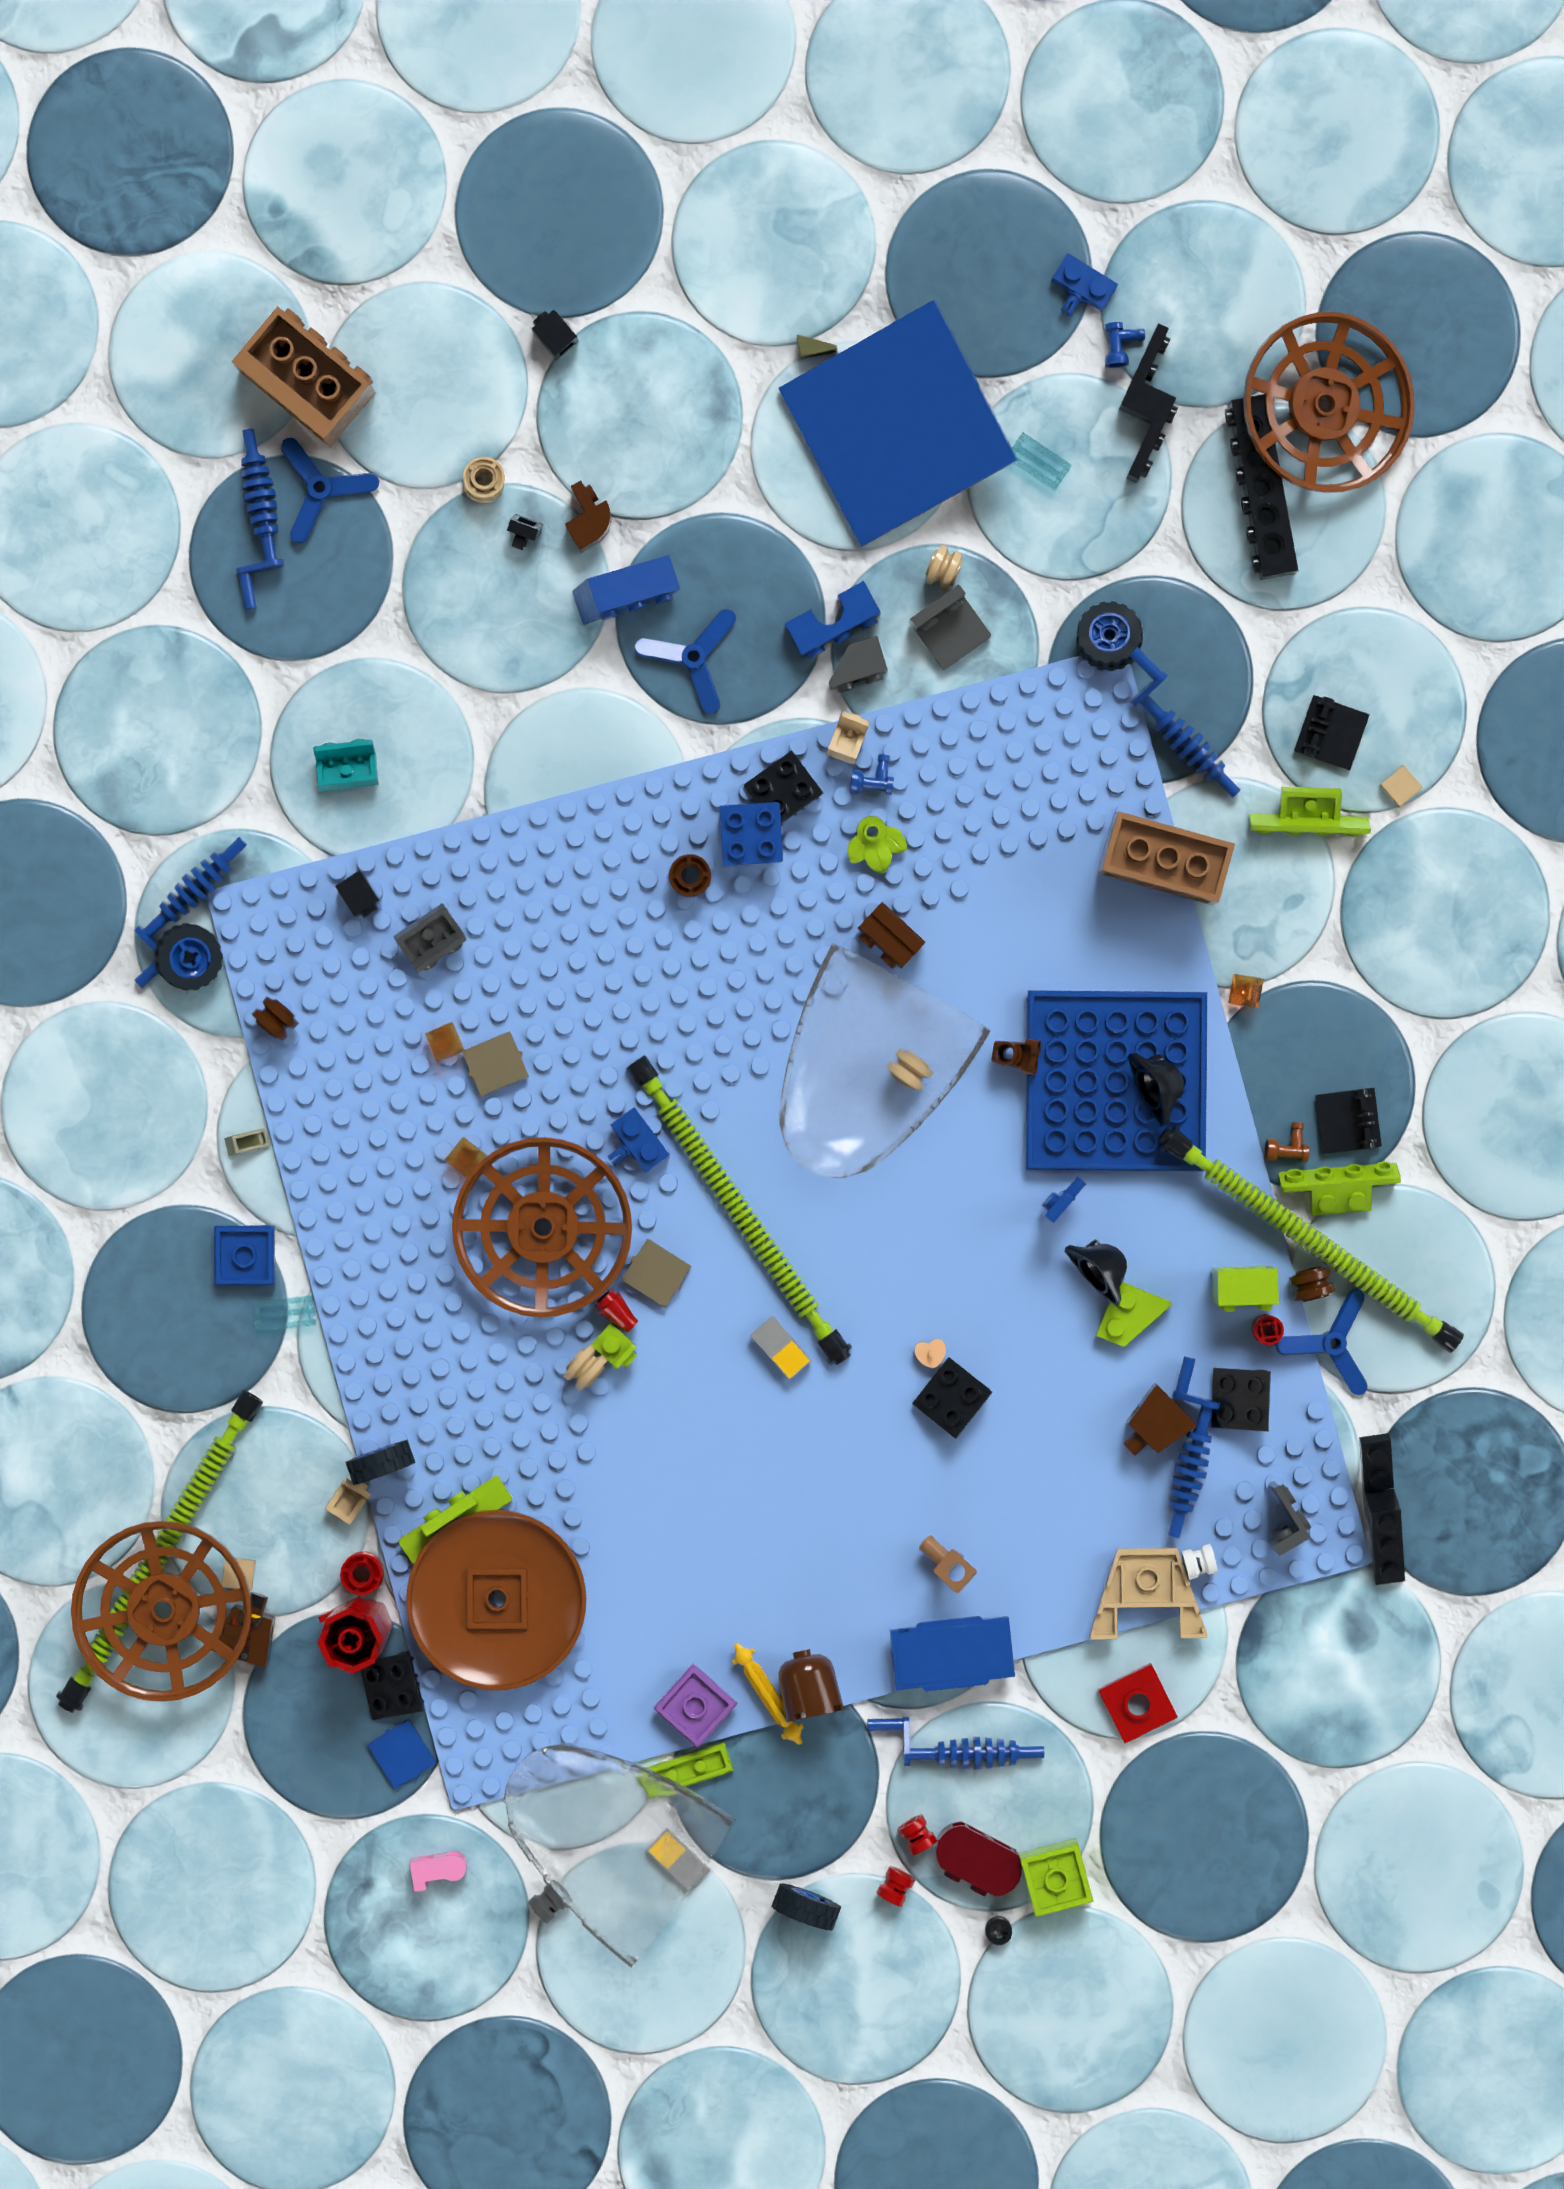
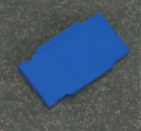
M980 1616L920 1622L915 1627L889 1629L896 1690L923 1688L924 1691L986 1685L992 1679L1015 1677L1008 1616L985 1619Z

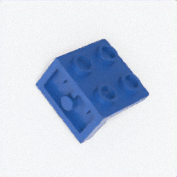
M778 802L720 805L724 867L780 863L783 861L781 814Z

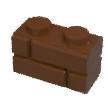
M883 902L857 928L861 932L858 938L870 949L874 945L883 952L880 958L892 969L896 965L902 969L926 943Z

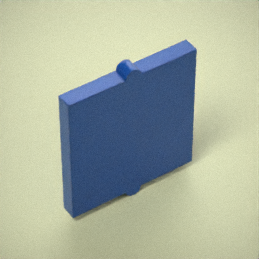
M407 1719L393 1729L387 1728L385 1734L367 1744L394 1789L412 1778L418 1779L420 1773L437 1763L410 1719Z

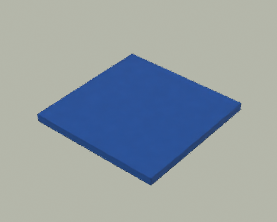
M935 300L928 302L779 387L789 410L861 547L1018 461L1013 448Z

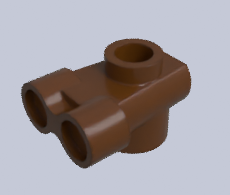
M1027 1038L1025 1042L995 1041L991 1060L993 1063L1021 1069V1074L1035 1076L1038 1070L1041 1040ZM1012 1048L1013 1057L1009 1060L1006 1057V1051Z

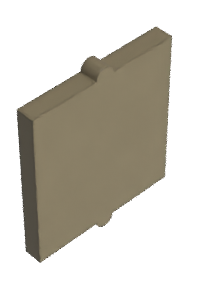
M510 1031L462 1051L470 1070L468 1075L473 1077L481 1097L529 1077L521 1058L523 1053L518 1051Z
M647 1238L637 1256L631 1258L633 1262L621 1280L661 1306L666 1307L676 1290L681 1289L682 1286L680 1284L692 1266Z

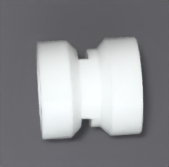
M1211 1544L1202 1545L1199 1550L1195 1551L1191 1549L1181 1551L1189 1580L1198 1578L1202 1573L1209 1575L1218 1573Z

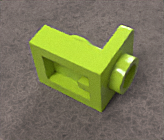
M612 1323L591 1344L601 1355L608 1359L616 1370L621 1365L626 1369L637 1357V1354L633 1352L637 1345Z

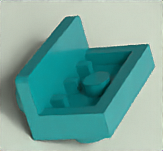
M355 739L351 742L337 744L329 742L313 747L319 792L379 785L377 758L373 740Z

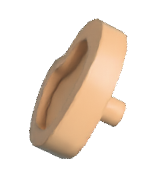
M934 1339L930 1343L919 1342L915 1346L916 1358L920 1363L930 1368L937 1367L943 1361L946 1354V1346L941 1339Z

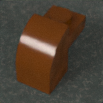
M580 480L571 485V489L583 508L584 513L565 523V526L580 553H583L606 537L611 526V511L607 500L596 506L594 502L599 499L590 484L585 487Z

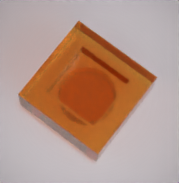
M1233 974L1228 1003L1259 1008L1264 979Z
M453 1022L425 1033L438 1063L465 1051Z
M462 1137L445 1161L467 1178L474 1168L485 1159L487 1154L467 1138Z

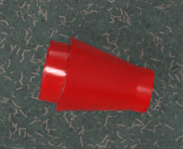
M612 1289L606 1291L594 1304L598 1309V1314L620 1327L625 1333L629 1332L638 1322V1319L633 1315L619 1292L615 1293Z

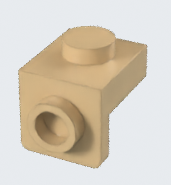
M842 712L826 755L854 765L870 722L857 714Z
M345 1478L324 1509L347 1525H350L366 1500L371 1496L366 1491L368 1486L365 1483L353 1485L352 1480L350 1481Z

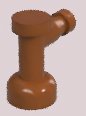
M1292 1122L1293 1131L1290 1146L1279 1145L1276 1139L1267 1138L1264 1152L1265 1162H1275L1278 1157L1300 1159L1301 1162L1307 1163L1309 1159V1145L1303 1144L1302 1130H1304V1123Z

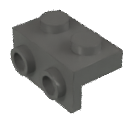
M443 903L393 936L417 973L433 968L438 963V959L447 953L456 952L462 947L463 942L467 940L462 929Z

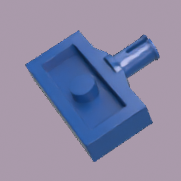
M1067 253L1051 279L1052 282L1064 288L1067 294L1070 295L1061 308V311L1065 313L1069 305L1072 304L1066 315L1072 316L1079 302L1090 304L1102 312L1118 286V283Z
M635 1107L610 1124L618 1135L621 1144L620 1148L607 1156L611 1161L620 1154L618 1158L611 1162L614 1166L629 1156L636 1160L646 1173L670 1155Z
M1076 1177L1066 1190L1060 1191L1058 1195L1052 1192L1041 1205L1045 1208L1041 1214L1054 1223L1071 1202L1075 1201V1197L1087 1184L1079 1177Z

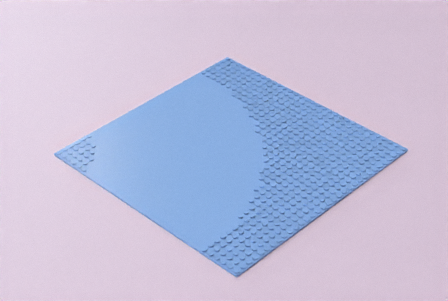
M1080 655L861 714L859 716L869 721L870 724L854 765L826 755L838 721L225 885L216 888L213 892L208 890L209 898L207 901L217 939L221 946L220 950L223 953L224 965L356 1455L358 1457L379 1448L408 1440L416 1462L408 1467L364 1483L368 1486L366 1491L371 1494L368 1499L410 1656L414 1657L412 1660L415 1674L418 1673V1677H416L417 1682H420L421 1697L424 1699L425 1712L450 1805L453 1809H463L693 1747L694 1745L653 1709L692 1663L698 1666L738 1702L702 1744L777 1724L744 1673V1665H734L732 1662L735 1659L734 1644L739 1643L742 1647L755 1650L752 1660L760 1664L781 1698L778 1672L784 1662L794 1659V1652L810 1649L811 1655L821 1654L826 1656L832 1662L843 1706L902 1691L895 1689L889 1629L915 1627L920 1622L980 1616L983 1619L1008 1616L1013 1660L1091 1640V1628L1117 1548L1177 1547L1182 1559L1181 1551L1187 1549L1195 1551L1199 1550L1202 1545L1211 1544L1218 1573L1210 1575L1202 1573L1198 1578L1189 1580L1199 1610L1367 1566L1371 1563L1369 1548L1317 1355H1281L1277 1352L1275 1344H1262L1253 1337L1251 1332L1254 1319L1263 1314H1270L1282 1322L1284 1327L1283 1337L1311 1335L1302 1300H1294L1293 1293L1298 1288L1290 1284L1289 1277L1294 1276L1295 1273L1284 1234L1279 1232V1229L1273 1228V1224L1269 1225L1266 1223L1267 1219L1264 1221L1260 1218L1261 1215L1257 1216L1254 1214V1211L1248 1210V1206L1244 1207L1241 1205L1242 1202L1238 1203L1235 1200L1236 1197L1231 1198L1229 1196L1230 1192L1228 1194L1224 1193V1187L1220 1190L1217 1188V1184L1213 1185L1210 1183L1211 1179L1207 1181L1204 1178L1205 1171L1026 1170L1027 1075L1021 1074V1069L993 1063L991 1060L995 1041L1025 1042L1027 1039L1028 990L1208 992L1206 1158L1212 1162L1219 1159L1222 1161L1221 1165L1225 1163L1228 1166L1227 1170L1232 1168L1234 1173L1240 1174V1178L1244 1177L1247 1179L1246 1183L1250 1181L1253 1183V1186L1259 1188V1191L1263 1190L1265 1196L1268 1194L1272 1197L1271 1200L1274 1199L1194 900L1097 873L1112 817L1118 811L1174 827L1142 705L1139 703L1134 707L1130 703L1138 694L1131 664L1126 665L1121 670L1108 671L1103 669L1102 671L1098 670L1095 666H1090L1088 661ZM792 750L824 794L819 796L818 800L815 799L805 806L803 811H798L796 816L793 815L782 823V862L724 867L720 805L756 803L744 787V784ZM885 754L890 756L888 777H894L892 795H886V791L862 789L858 794L849 793L852 769L862 771L864 777L876 778V769L879 763L878 755ZM867 816H877L883 820L886 826L897 828L903 834L907 843L906 852L892 853L890 866L884 874L873 871L865 859L852 864L848 857V844L857 835L858 823ZM874 826L869 827L867 830V835L874 836L877 833V828ZM694 854L700 856L709 865L711 882L707 890L699 896H682L674 890L670 883V867L682 855ZM689 867L682 872V880L687 884H693L699 878V872L695 868ZM359 870L363 871L382 901L377 905L379 910L365 919L362 915L359 917L353 916L335 888L337 884ZM881 902L888 906L926 942L902 969L897 965L894 969L889 967L880 958L883 952L874 945L870 949L858 938L861 932L857 928ZM443 903L462 929L467 940L463 942L462 947L456 952L447 953L438 959V963L433 968L417 973L393 936ZM267 996L281 1002L295 1015L294 1018L299 1022L295 1029H286L288 1037L284 1041L279 1038L275 1039L255 1022L256 1019L252 1016L256 1008L261 1010L265 1008L262 1001ZM510 1031L518 1051L523 1053L521 1058L529 1077L481 1097L473 1077L468 1075L470 1070L462 1051ZM899 1048L905 1052L908 1050L919 1057L934 1072L930 1078L921 1079L924 1087L920 1092L914 1088L911 1090L890 1075L891 1072L886 1068L889 1062L897 1063L898 1058L895 1054ZM1012 1048L1006 1051V1057L1009 1060L1013 1057ZM646 1055L659 1074L656 1077L663 1085L661 1089L670 1102L676 1099L678 1103L674 1107H682V1110L678 1112L679 1115L685 1112L687 1116L682 1119L684 1121L688 1118L691 1120L687 1124L688 1128L694 1124L696 1128L691 1132L695 1133L698 1131L700 1133L695 1138L698 1140L703 1137L705 1140L700 1145L708 1144L709 1147L705 1149V1152L707 1153L712 1150L713 1154L709 1158L712 1159L716 1156L718 1160L713 1162L714 1165L719 1162L722 1166L718 1168V1171L720 1172L725 1169L726 1173L722 1175L723 1178L729 1175L731 1179L727 1183L729 1184L732 1181L735 1183L731 1187L732 1191L738 1187L740 1191L735 1195L738 1197L742 1194L744 1198L740 1202L743 1203L747 1200L749 1203L744 1208L747 1209L751 1206L753 1209L748 1214L751 1216L756 1213L757 1217L753 1221L756 1222L760 1219L762 1222L758 1225V1228L763 1225L766 1229L762 1234L764 1235L769 1232L770 1236L766 1238L767 1241L773 1238L775 1242L771 1246L773 1247L776 1244L779 1246V1249L775 1251L776 1254L782 1251L784 1254L779 1258L781 1260L785 1257L788 1259L784 1265L787 1266L791 1263L793 1266L788 1271L791 1272L795 1269L797 1272L793 1278L795 1279L800 1276L801 1280L797 1284L805 1283L806 1286L802 1288V1291L806 1289L810 1291L806 1297L814 1296L815 1299L811 1301V1304L816 1301L819 1305L815 1310L824 1322L827 1321L833 1330L837 1329L847 1344H851L852 1348L848 1350L851 1356L840 1364L836 1365L834 1361L829 1364L827 1363V1356L817 1344L819 1340L813 1332L814 1327L805 1315L801 1318L797 1315L802 1310L799 1309L795 1312L793 1308L798 1304L790 1305L789 1301L793 1297L791 1296L786 1299L784 1295L789 1291L786 1290L782 1293L780 1289L784 1284L780 1286L776 1284L780 1278L778 1277L773 1280L771 1276L775 1274V1271L769 1274L767 1270L771 1267L770 1264L766 1267L763 1266V1263L767 1261L766 1258L760 1261L758 1257L762 1253L760 1252L756 1255L753 1252L758 1247L755 1246L751 1249L749 1245L754 1241L751 1239L747 1242L745 1238L749 1234L746 1233L742 1236L740 1233L745 1228L737 1229L736 1225L740 1221L738 1220L733 1223L732 1219L736 1215L733 1214L729 1217L727 1214L731 1211V1208L723 1209V1206L727 1203L726 1201L722 1204L719 1203V1200L723 1198L722 1195L716 1198L714 1194L718 1190H710V1187L714 1185L713 1182L707 1185L705 1181L710 1178L708 1176L704 1179L701 1177L705 1171L702 1170L698 1173L696 1170L701 1165L698 1163L696 1166H693L692 1162L696 1158L694 1157L689 1160L687 1157L692 1152L689 1151L685 1154L683 1150L687 1148V1145L685 1144L682 1147L679 1145L683 1139L681 1138L676 1141L674 1138L679 1135L678 1132L673 1135L670 1133L674 1127L673 1125L669 1128L666 1127V1124L670 1122L669 1119L665 1122L661 1120L665 1114L663 1113L660 1116L657 1114L661 1108L653 1096H648L643 1087L639 1088L626 1070L628 1066ZM634 1107L670 1154L646 1173L638 1162L629 1156L616 1166L611 1162L618 1158L620 1154L611 1161L607 1157L621 1147L619 1137L610 1124ZM541 1137L562 1139L591 1151L605 1162L617 1176L627 1195L631 1210L632 1236L630 1249L624 1266L606 1291L612 1289L615 1293L619 1292L633 1315L638 1319L637 1324L627 1333L615 1325L637 1345V1348L633 1351L637 1354V1357L626 1369L621 1365L616 1370L607 1361L603 1365L605 1369L588 1388L585 1386L581 1391L575 1387V1378L567 1380L563 1377V1374L567 1371L565 1369L566 1366L582 1348L586 1349L603 1330L612 1323L598 1314V1309L594 1306L602 1295L590 1304L560 1316L533 1317L505 1310L488 1300L467 1278L458 1261L453 1244L452 1221L454 1207L459 1191L468 1175L484 1158L495 1150L523 1139ZM528 1147L514 1151L498 1159L492 1166L505 1178L508 1174L520 1168L538 1165V1147ZM550 1147V1165L569 1169L583 1179L596 1168L589 1160L574 1152ZM484 1174L478 1178L468 1195L463 1219H481L485 1201L495 1187ZM538 1174L524 1176L514 1181L511 1185L523 1197L537 1192ZM550 1174V1192L557 1193L565 1198L577 1186L565 1177ZM604 1176L592 1189L596 1192L602 1204L605 1222L623 1223L619 1199L611 1183ZM1076 1177H1079L1087 1185L1083 1187L1075 1197V1201L1071 1202L1060 1217L1053 1223L1041 1213L1045 1208L1041 1205L1052 1192L1058 1195L1060 1191L1066 1190ZM503 1193L499 1195L493 1206L490 1220H508L509 1213L514 1204ZM585 1194L573 1206L578 1220L581 1222H596L594 1208ZM540 1218L535 1222L534 1228L539 1235L545 1236L550 1233L552 1225L548 1219ZM462 1231L467 1256L475 1272L481 1278L494 1266L484 1250L481 1232ZM490 1232L493 1247L501 1259L513 1246L509 1241L507 1232ZM578 1233L577 1240L572 1248L584 1261L593 1248L596 1234ZM605 1234L601 1252L595 1263L590 1267L602 1281L609 1274L617 1260L623 1235ZM647 1238L692 1266L680 1284L682 1286L681 1289L676 1290L666 1307L661 1306L621 1280L633 1262L631 1258L637 1256ZM1096 1239L1100 1244H1109L1118 1248L1124 1254L1127 1261V1270L1123 1282L1171 1301V1306L1125 1347L1096 1336L1109 1300L1101 1295L1084 1278L1064 1252L1065 1247L1068 1245L1085 1247ZM521 1256L509 1267L512 1271L523 1277L536 1280V1262ZM564 1257L549 1262L548 1280L563 1277L573 1272L575 1268ZM1273 1266L1278 1268L1279 1305H1272V1310L1262 1311L1261 1308H1256V1305L1235 1306V1311L1225 1312L1219 1306L1213 1304V1267ZM501 1275L489 1286L494 1292L509 1301L535 1307L536 1289L518 1285L507 1279L504 1275ZM581 1276L568 1285L548 1289L547 1307H557L574 1302L590 1293L593 1288ZM771 1316L776 1318L812 1360L790 1381L750 1336ZM934 1339H941L946 1346V1354L943 1361L935 1368H930L920 1363L915 1355V1346L919 1342L930 1343ZM595 1350L594 1356L599 1357L601 1354ZM1184 1356L1196 1359L1187 1394L1212 1400L1213 1368L1271 1371L1269 1431L1211 1428L1210 1418L1207 1432L1209 1436H1212L1211 1443L1204 1442L1203 1445L1210 1448V1455L1201 1454V1458L1209 1460L1208 1467L1198 1466L1197 1468L1207 1472L1206 1479L1195 1477L1196 1481L1203 1483V1487L1201 1490L1192 1489V1492L1199 1495L1197 1501L1189 1500L1188 1504L1195 1506L1193 1512H1188L1185 1515L1180 1538L1169 1536L1168 1533L1174 1513L1169 1503L1170 1500H1177L1178 1498L1171 1495V1488L1180 1489V1485L1173 1483L1172 1480L1173 1476L1183 1477V1474L1174 1471L1175 1464L1186 1465L1187 1462L1179 1460L1178 1456L1179 1453L1189 1454V1450L1183 1449L1182 1446L1184 1442L1192 1443V1439L1186 1437L1187 1434H1185L1159 1453L1147 1444L1134 1456L1123 1444L1135 1432L1126 1422L1150 1387L1156 1383L1197 1424L1201 1405L1172 1397L1173 1392L1176 1390ZM948 1357L993 1392L957 1439L912 1404ZM495 1475L500 1477L513 1497L511 1502L498 1510H509L531 1516L559 1534L568 1544L581 1567L587 1598L586 1613L580 1635L567 1657L543 1678L531 1684L509 1690H484L464 1685L442 1673L424 1655L410 1628L406 1606L407 1586L414 1564H412L398 1542L400 1538L425 1522L423 1516L437 1507L441 1512L450 1506L448 1500L461 1491L467 1495ZM1273 1481L1280 1486L1282 1484L1285 1487L1287 1486L1296 1501L1292 1504L1295 1512L1299 1510L1303 1513L1311 1526L1307 1530L1311 1538L1281 1556L1273 1550L1268 1540L1273 1537L1271 1532L1284 1524L1290 1527L1293 1524L1269 1486ZM932 1535L947 1551L950 1552L951 1549L960 1552L964 1559L976 1569V1575L960 1593L952 1590L933 1572L937 1565L919 1550V1546L928 1536ZM958 1564L949 1574L950 1579L956 1582L962 1580L965 1576V1569L962 1565ZM494 1590L489 1594V1601L493 1606L499 1607L505 1604L506 1596L502 1591ZM1179 1607L1117 1608L1118 1632L1179 1616Z

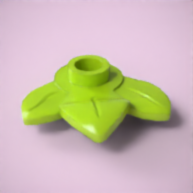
M867 816L858 823L857 835L850 840L847 853L852 864L865 859L873 871L884 874L890 866L892 853L906 852L907 843L903 834L897 828L886 826L883 820L877 816ZM869 827H876L877 833L874 836L867 835Z

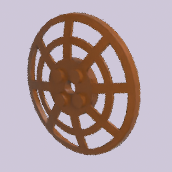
M1317 312L1298 317L1282 325L1258 349L1245 379L1243 394L1244 417L1248 433L1256 450L1266 464L1279 476L1303 489L1321 493H1339L1360 488L1385 473L1400 456L1408 441L1415 410L1414 389L1410 372L1393 342L1379 329L1355 316L1338 312ZM1312 323L1338 324L1332 342L1315 341L1300 347L1293 330ZM1349 328L1355 329L1370 338L1387 358L1371 367L1358 352L1344 345ZM1282 337L1288 354L1277 364L1270 376L1269 382L1254 377L1264 354ZM1313 351H1329L1325 367L1310 371L1303 355ZM1341 355L1353 361L1363 373L1350 379L1346 374L1337 370ZM1293 362L1300 378L1295 382L1292 389L1277 385L1283 371ZM1391 369L1394 370L1401 392V417L1383 414V393L1378 377ZM1368 383L1373 396V412L1360 409L1358 389ZM1251 389L1266 394V415L1271 431L1260 439L1255 430L1251 413ZM1321 396L1327 397L1330 401L1331 406L1328 412L1321 411L1318 406ZM1274 397L1289 402L1291 418L1281 425H1278L1276 420ZM1356 421L1369 423L1370 427L1366 435L1355 447L1346 433L1354 426ZM1380 426L1397 429L1395 440L1389 451L1371 469L1361 454L1372 444L1379 432ZM1298 429L1302 434L1309 437L1307 454L1295 448L1285 436ZM1336 439L1345 453L1333 458H1319L1321 441ZM1278 441L1281 447L1291 456L1304 462V480L1282 469L1270 457L1266 449ZM1351 462L1361 475L1354 480L1340 484L1316 483L1317 466L1334 467Z
M547 1137L528 1138L509 1143L495 1150L483 1159L468 1175L459 1191L454 1207L452 1221L453 1244L465 1275L488 1300L505 1310L524 1316H560L590 1304L602 1295L615 1281L625 1264L631 1245V1210L627 1195L619 1179L609 1166L594 1153L578 1144L562 1139ZM528 1147H538V1165L520 1168L508 1174L505 1178L492 1166L498 1159L514 1151ZM550 1147L574 1152L589 1160L596 1168L583 1179L569 1169L550 1165ZM484 1174L495 1187L485 1201L481 1219H463L468 1195L478 1178ZM538 1174L537 1192L523 1197L511 1185L514 1181L524 1176ZM550 1174L565 1177L577 1186L565 1198L557 1193L550 1192ZM604 1176L611 1183L619 1199L623 1223L605 1222L602 1204L596 1192L592 1189ZM503 1193L514 1204L509 1213L508 1220H490L493 1206L499 1195ZM585 1194L594 1208L596 1222H581L578 1220L573 1206ZM546 1218L550 1221L552 1229L548 1235L542 1236L535 1231L534 1225L538 1219ZM462 1231L481 1232L484 1250L494 1265L481 1278L475 1272L467 1256ZM490 1232H507L509 1241L513 1246L501 1259L493 1247ZM578 1233L596 1234L593 1248L584 1261L572 1248L577 1240ZM605 1234L623 1235L617 1260L609 1274L602 1281L590 1267L595 1263L601 1252ZM521 1256L536 1262V1280L523 1277L512 1271L509 1267ZM564 1257L575 1268L573 1272L563 1277L548 1280L549 1262ZM501 1275H504L507 1279L518 1285L536 1289L535 1307L509 1301L494 1292L489 1286ZM581 1276L593 1288L590 1293L574 1302L557 1307H547L548 1289L568 1285Z
M144 1522L128 1527L111 1536L85 1562L72 1594V1629L77 1646L87 1664L97 1676L111 1687L128 1696L142 1700L159 1702L180 1700L194 1696L213 1686L227 1674L238 1660L246 1645L251 1628V1593L246 1576L238 1561L212 1535L197 1527L180 1522ZM153 1530L181 1531L194 1535L202 1541L193 1554L173 1547H157ZM141 1533L145 1550L128 1557L115 1570L99 1561L118 1542L131 1535ZM212 1547L220 1552L230 1564L238 1579L240 1589L223 1591L216 1574L203 1561ZM159 1556H173L184 1559L188 1563L179 1576L163 1573ZM147 1559L151 1576L137 1584L123 1575L132 1565ZM197 1569L201 1570L207 1577L214 1593L197 1595L195 1589L189 1583ZM93 1571L108 1580L101 1597V1616L83 1620V1594L87 1580ZM117 1585L130 1593L127 1610L110 1614L111 1597ZM165 1601L170 1604L172 1612L169 1617L163 1618L157 1615L155 1607L158 1602ZM243 1601L242 1628L234 1649H232L219 1639L226 1619V1603ZM217 1605V1619L213 1632L210 1633L197 1624L200 1608ZM129 1622L132 1630L138 1636L130 1650L120 1641L113 1625ZM100 1628L104 1629L105 1635L112 1647L123 1657L114 1673L109 1671L97 1658L87 1640L85 1632ZM189 1634L204 1643L197 1652L180 1660L177 1643L185 1639ZM148 1643L156 1646H165L168 1662H152L139 1656ZM211 1650L226 1660L209 1677L184 1688L182 1669L199 1662ZM133 1665L153 1672H170L172 1690H148L131 1685L124 1681V1678Z

